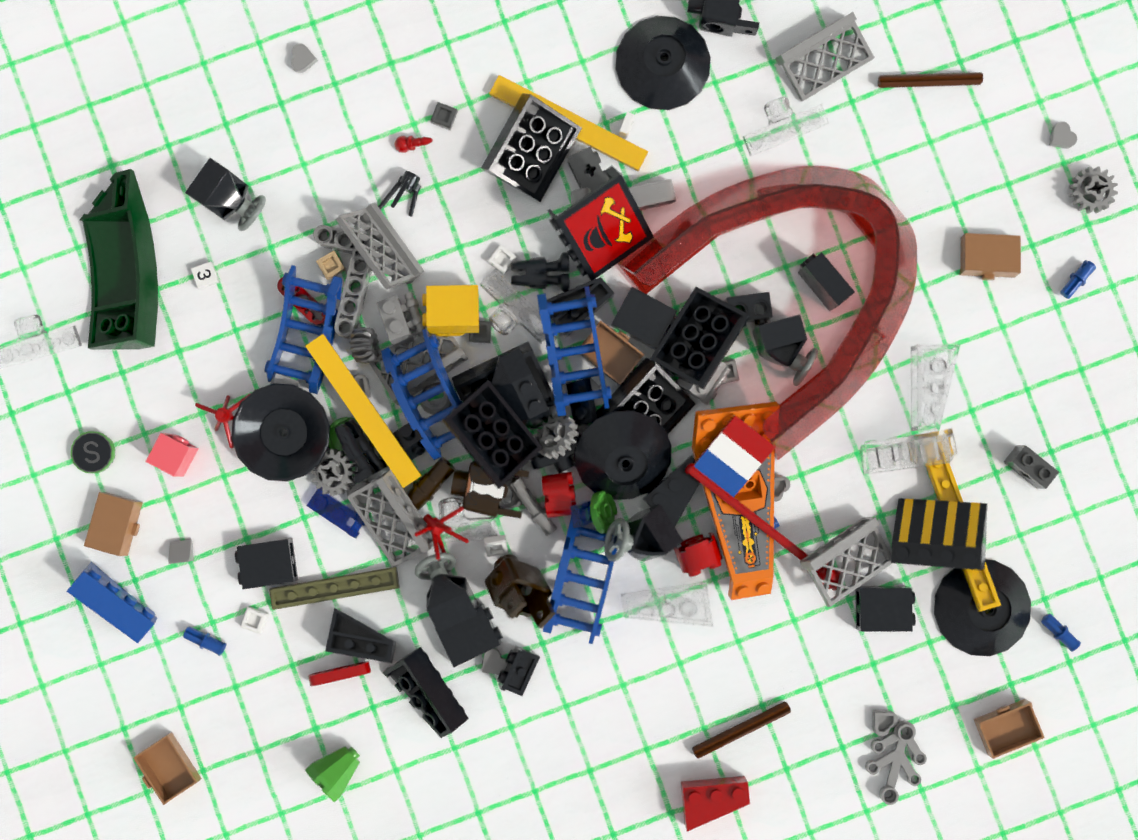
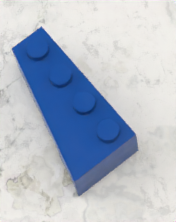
M92 561L66 591L137 644L157 620L154 611L139 603L134 596L125 591Z

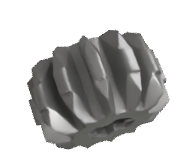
M361 327L353 330L350 334L351 340L349 341L352 357L359 363L366 364L376 361L377 357H379L380 348L374 329Z

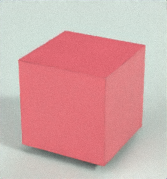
M160 433L145 462L174 477H184L199 448L191 445L187 439L179 435Z

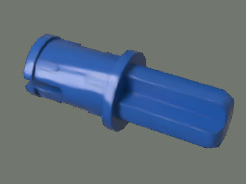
M1085 260L1079 269L1070 275L1069 282L1060 291V294L1069 299L1080 286L1086 284L1087 278L1096 269L1095 264Z
M1047 614L1042 618V624L1054 634L1053 637L1059 639L1071 652L1081 645V642L1068 631V627L1066 625L1063 626L1052 614Z
M187 627L183 634L185 639L199 645L200 649L205 648L218 656L222 655L227 643L211 637L210 633L205 634L192 627Z

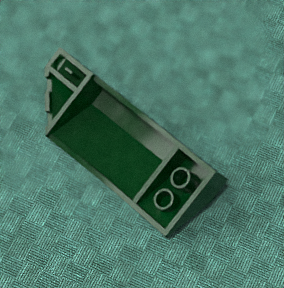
M128 169L113 174L110 178L112 183L106 191L101 190L92 202L94 205L89 214L84 213L80 218L84 226L91 271V317L88 349L91 350L155 347L158 278L154 242L148 214L134 170Z

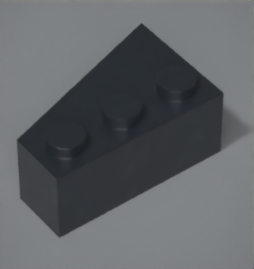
M599 277L547 299V302H552L553 304L586 298L585 287L589 286L590 295L595 294L597 307L593 308V313H596L614 297L615 293ZM588 307L554 312V315H550L552 323L558 325L587 320L590 316ZM574 331L563 332L562 334L567 338Z
M692 456L684 460L642 498L650 508L661 505L674 527L700 484L689 473H685L687 465L695 463V459Z
M334 608L325 649L326 652L387 663L393 662L396 641Z

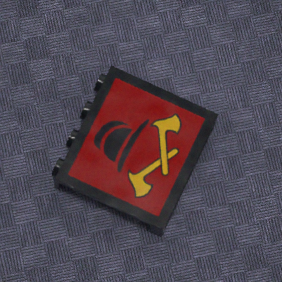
M613 166L605 170L609 178L608 181L557 216L551 209L547 210L552 218L549 220L555 231L559 230L561 233L558 236L565 247L568 245L570 249L567 253L574 262H578L577 270L583 277L586 275L591 281L654 238L622 174Z

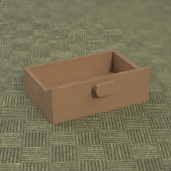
M965 233L961 237V269L959 275L982 276V280L992 281L995 280V277L1015 278L1021 273V236Z
M600 320L596 326L603 373L620 386L644 354L628 342L630 338L622 331L616 333ZM592 332L582 345L594 343ZM596 352L580 354L596 368L598 367Z
M99 492L84 546L116 556H128L133 536H137L140 524L137 521L143 502L107 492Z
M1026 699L1003 706L996 711L973 719L986 752L992 759L1045 738L1032 708V702Z
M172 732L133 757L144 774L142 780L148 788H153L163 805L202 779Z

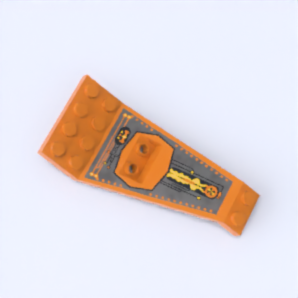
M776 401L695 411L692 451L695 462L734 415L738 416L775 446L780 405ZM775 449L734 496L773 528ZM703 485L730 576L729 598L736 600L771 594L774 575V539Z

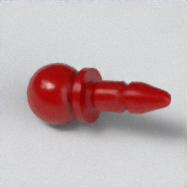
M399 136L395 140L394 145L398 152L406 153L409 150H415V147L428 145L433 142V139L429 137Z

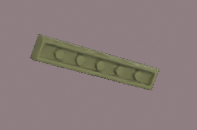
M397 567L270 588L269 592L272 610L397 589L400 588Z

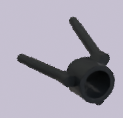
M405 171L404 175L400 176L398 182L380 203L379 209L381 210L399 187L400 190L391 204L392 208L396 206L404 191L411 193L413 190L409 216L412 217L418 192L421 188V185L418 184L420 177L410 171Z

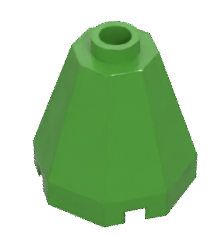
M344 746L312 762L305 771L313 782L319 785L322 791L335 803L343 794L360 761L357 758L360 755L352 746L349 749Z

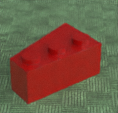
M745 776L681 782L684 824L687 832L750 804L748 781Z

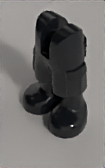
M563 252L560 258L553 262H547L545 257H534L529 260L511 263V271L526 272V275L511 276L512 285L529 286L533 289H546L547 284L560 287L563 292L570 290L569 274L546 275L547 271H570L569 254L567 252Z
M354 419L335 427V433L348 461L355 460L358 471L353 476L355 485L388 466L372 450L374 445Z

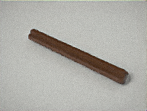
M982 72L881 75L878 78L879 88L980 85L983 83Z
M782 702L694 746L692 750L696 758L699 759L791 713V709L787 702Z

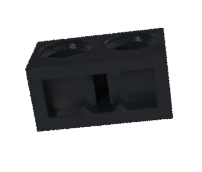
M769 292L727 297L724 300L734 307H740L750 315L746 323L755 322V325L767 324V320L773 317ZM756 304L764 307L762 315L755 312L754 306Z

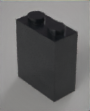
M822 252L818 256L813 253L800 264L802 269L798 274L829 311L838 307L855 293Z
M631 287L611 327L656 350L664 338L668 327H671L676 319L675 314L677 311Z
M293 538L237 546L235 561L239 564L240 568L238 582L239 585H242V590L290 583L298 580Z
M860 586L855 589L857 630L860 632L913 631V626L916 623L915 614L912 613V604H915V593L911 587Z
M484 604L477 606L478 615L437 632L453 668L501 645L502 633L498 626L494 627L491 621L494 619L489 607L485 608Z

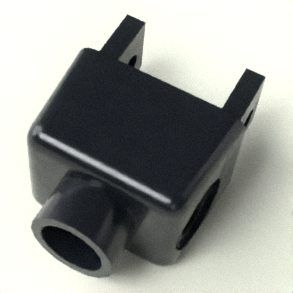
M688 0L687 13L700 14L699 28L702 31L732 37L733 33L756 36L760 22L740 20L742 8L739 5L740 0Z

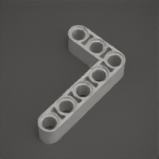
M671 179L629 188L640 210L676 202ZM582 188L571 192V206L591 193L590 188Z
M320 225L315 228L313 236L322 247L352 254L334 325L335 332L339 336L350 339V334L353 330L358 329L372 270L351 240L348 245L341 246V240L344 237H348L343 229ZM329 232V238L326 241H321V234ZM372 245V249L377 251V247ZM365 262V269L361 272L357 271V264ZM359 282L361 284L360 290L352 292V284ZM349 303H355V310L351 313H347V305ZM349 323L351 326L350 331L343 334L341 332L342 325Z

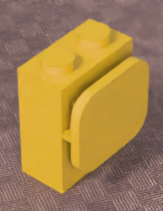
M478 285L426 286V293H422V305L426 306V313H422V324L427 327V331L430 334L443 337L462 336L465 333H479Z

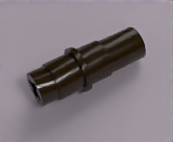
M441 457L418 481H414L413 487L406 493L417 511L428 501L433 500V495L455 471V467L444 457Z

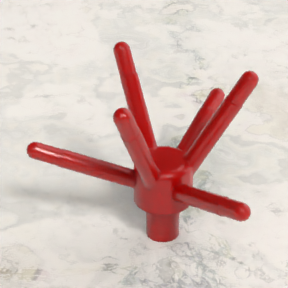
M250 394L229 409L227 408L230 401L229 395L226 396L223 407L218 410L199 403L195 404L197 408L215 414L217 419L215 431H218L221 423H223L231 449L234 448L231 440L232 436L228 422L234 418L232 411L237 409L240 403Z
M463 506L440 520L437 517L433 518L430 514H426L423 520L427 526L414 533V536L417 537L427 531L431 532L436 560H440L439 547L442 553H446L440 536L442 532L465 543L469 542L467 538L453 532L451 527L443 524V522L464 510Z

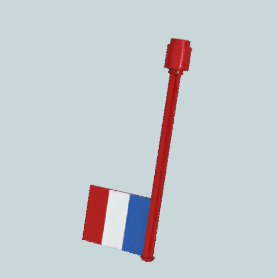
M734 415L697 461L687 465L685 473H689L798 559L802 560L808 556L807 553L734 497L776 448L747 423ZM821 567L816 570L820 579L825 580L827 568ZM832 570L830 582L838 584L839 571ZM829 585L828 589H832L833 591L837 590V587Z

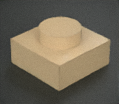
M335 251L316 261L327 280L346 270Z

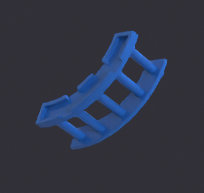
M291 265L289 272H285L282 285H285L281 324L271 360H267L264 372L267 373L268 382H271L275 372L306 381L309 384V392L318 394L324 373L316 361L313 370L309 372L279 365L283 351L313 358L307 348L285 343L289 328L319 336L324 334L331 345H333L335 337L334 325L338 313L336 303L337 299H341L342 278L334 276L331 284L328 283L327 285L297 278L296 266ZM295 286L324 293L327 296V302L322 304L295 297ZM293 305L323 312V315H325L324 325L319 327L292 320Z
M589 286L585 287L586 298L552 304V302H547L546 293L537 295L558 416L566 415L565 406H569V403L603 398L606 409L609 408L608 399H612L610 386L605 385L593 308L597 307L595 294L590 295ZM588 307L590 319L558 325L551 323L550 315H554V312ZM592 328L594 340L592 344L562 349L555 346L554 336H558V333ZM596 352L597 368L568 373L560 372L558 360H562V357ZM600 376L602 388L600 390L570 395L563 393L562 384H566V381Z
M425 328L422 330L424 342L400 354H394L389 347L382 350L381 354L386 373L391 372L394 380L391 383V387L413 431L416 429L419 431L423 438L420 440L421 444L430 456L436 460L442 457L440 450L442 444L456 437L451 431L439 437L437 435L434 436L430 431V426L442 421L461 400L441 360L438 350V339ZM428 350L430 362L406 374L402 373L400 366L402 362ZM435 369L441 384L415 397L411 396L407 387L408 382ZM445 391L452 406L426 419L422 418L417 409L418 404Z
M575 514L571 516L550 604L555 613L558 606L566 605L596 613L593 624L563 617L560 616V613H556L544 626L543 632L551 634L553 625L557 626L559 624L591 632L589 643L593 644L595 636H600L602 624L599 623L614 562L608 560L605 555L577 549V546L573 545L575 536L580 537L581 535L605 541L606 534H601L596 530L582 527L579 524L580 515ZM617 548L613 549L612 555L616 554ZM578 557L608 565L604 581L571 573V570H568L570 558ZM571 581L602 589L599 603L594 604L566 597L562 593L564 582L568 583Z

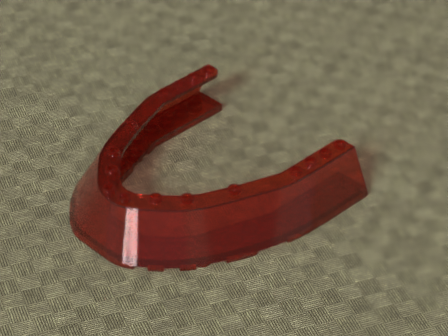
M798 166L739 182L706 197L683 211L653 235V239L618 263L638 290L648 294L720 235L787 211L800 208L838 210L846 213L874 247L875 261L873 282L861 311L827 366L779 404L780 408L763 422L762 430L776 447L773 451L777 460L782 458L832 417L865 384L890 348L912 301L917 276V243L914 231L909 221L882 188L871 178L858 172L827 166Z

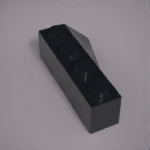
M421 647L382 672L387 678L389 676L393 678L396 682L395 687L399 692L404 691L409 696V703L413 708L423 712L422 718L440 738L451 734L469 719L465 710L460 706L451 689L447 687L439 671L435 669L427 653Z

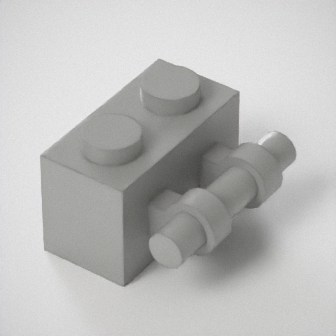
M412 293L404 295L406 303L403 305L397 295L376 303L389 340L395 348L415 341L411 330L416 329L418 334H423L422 330L425 329V326L422 324V316L418 310V301L414 299ZM410 311L412 320L408 322L405 313Z
M721 362L704 390L680 378L676 384L690 395L708 405L710 400L716 397V391L722 382L725 383L728 379L726 376L731 369Z

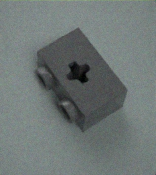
M591 147L567 157V163L580 189L590 188L592 192L609 180L605 170L602 171L599 165L601 159L597 151L593 152ZM586 170L594 171L593 176L586 174Z
M1017 445L1004 461L1005 464L1037 489H1047L1059 473L1058 470L1026 445Z

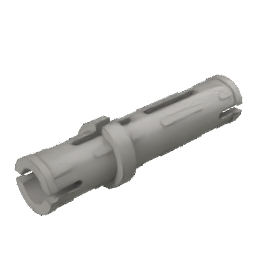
M521 477L514 479L509 483V486L530 512L531 519L537 522L546 536L552 534L557 529V526H555L550 518H547L546 509L542 508Z

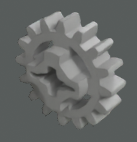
M1099 166L1094 168V170L1092 167H1088L1085 171L1081 170L1078 172V176L1072 178L1075 184L1069 186V189L1073 190L1069 197H1075L1073 205L1080 204L1078 210L1086 208V213L1088 214L1093 212V210L1095 213H1099L1109 208V204L1115 202L1112 196L1117 195L1118 192L1113 190V188L1118 186V183H1112L1111 180L1114 179V175L1108 177L1107 169L1100 172L1101 168Z
M555 414L554 419L548 417V422L542 423V429L537 430L540 435L535 437L543 447L539 453L548 459L552 457L558 459L559 454L565 456L566 449L571 450V443H576L573 438L578 435V432L575 431L578 426L569 416H558Z
M337 449L327 450L315 470L311 471V474H315L312 482H318L316 489L323 488V494L330 493V496L344 494L345 490L351 489L349 483H354L352 475H355L357 472L352 471V467L356 464L348 461L344 451H338Z

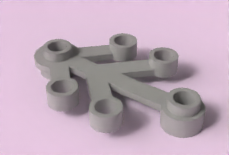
M908 721L898 722L894 727V733L882 740H873L871 742V749L877 754L883 753L887 746L897 742L896 748L878 760H869L865 764L866 770L870 774L875 775L881 768L891 763L886 786L882 787L879 792L881 800L887 805H893L898 801L899 795L895 790L901 765L907 774V781L912 786H918L921 783V776L915 772L904 753L906 744L913 753L912 760L916 764L923 765L927 761L926 755L919 749L914 740L916 735L915 727ZM903 728H907L905 735L901 734ZM881 743L879 750H875V744ZM919 754L923 756L921 761L916 760ZM871 764L876 765V768L873 771L869 770V766ZM916 775L917 780L915 782H911V777ZM886 791H891L889 797L884 796Z

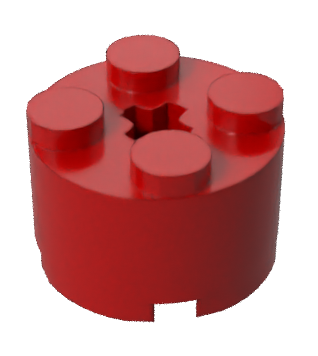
M572 472L542 476L547 518L578 514L575 501V487L571 485L573 484Z
M708 533L709 537H703V534L690 537L680 543L681 547L674 548L682 573H688L689 577L699 575L701 570L705 568L715 569L722 565L721 560L723 557L714 533Z

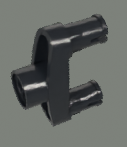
M578 429L575 430L578 432V435L573 438L576 443H571L570 451L565 450V456L559 454L558 459L553 457L548 459L538 452L531 459L530 464L535 470L554 464L557 472L561 473L575 466L571 455L575 453V448L581 437Z

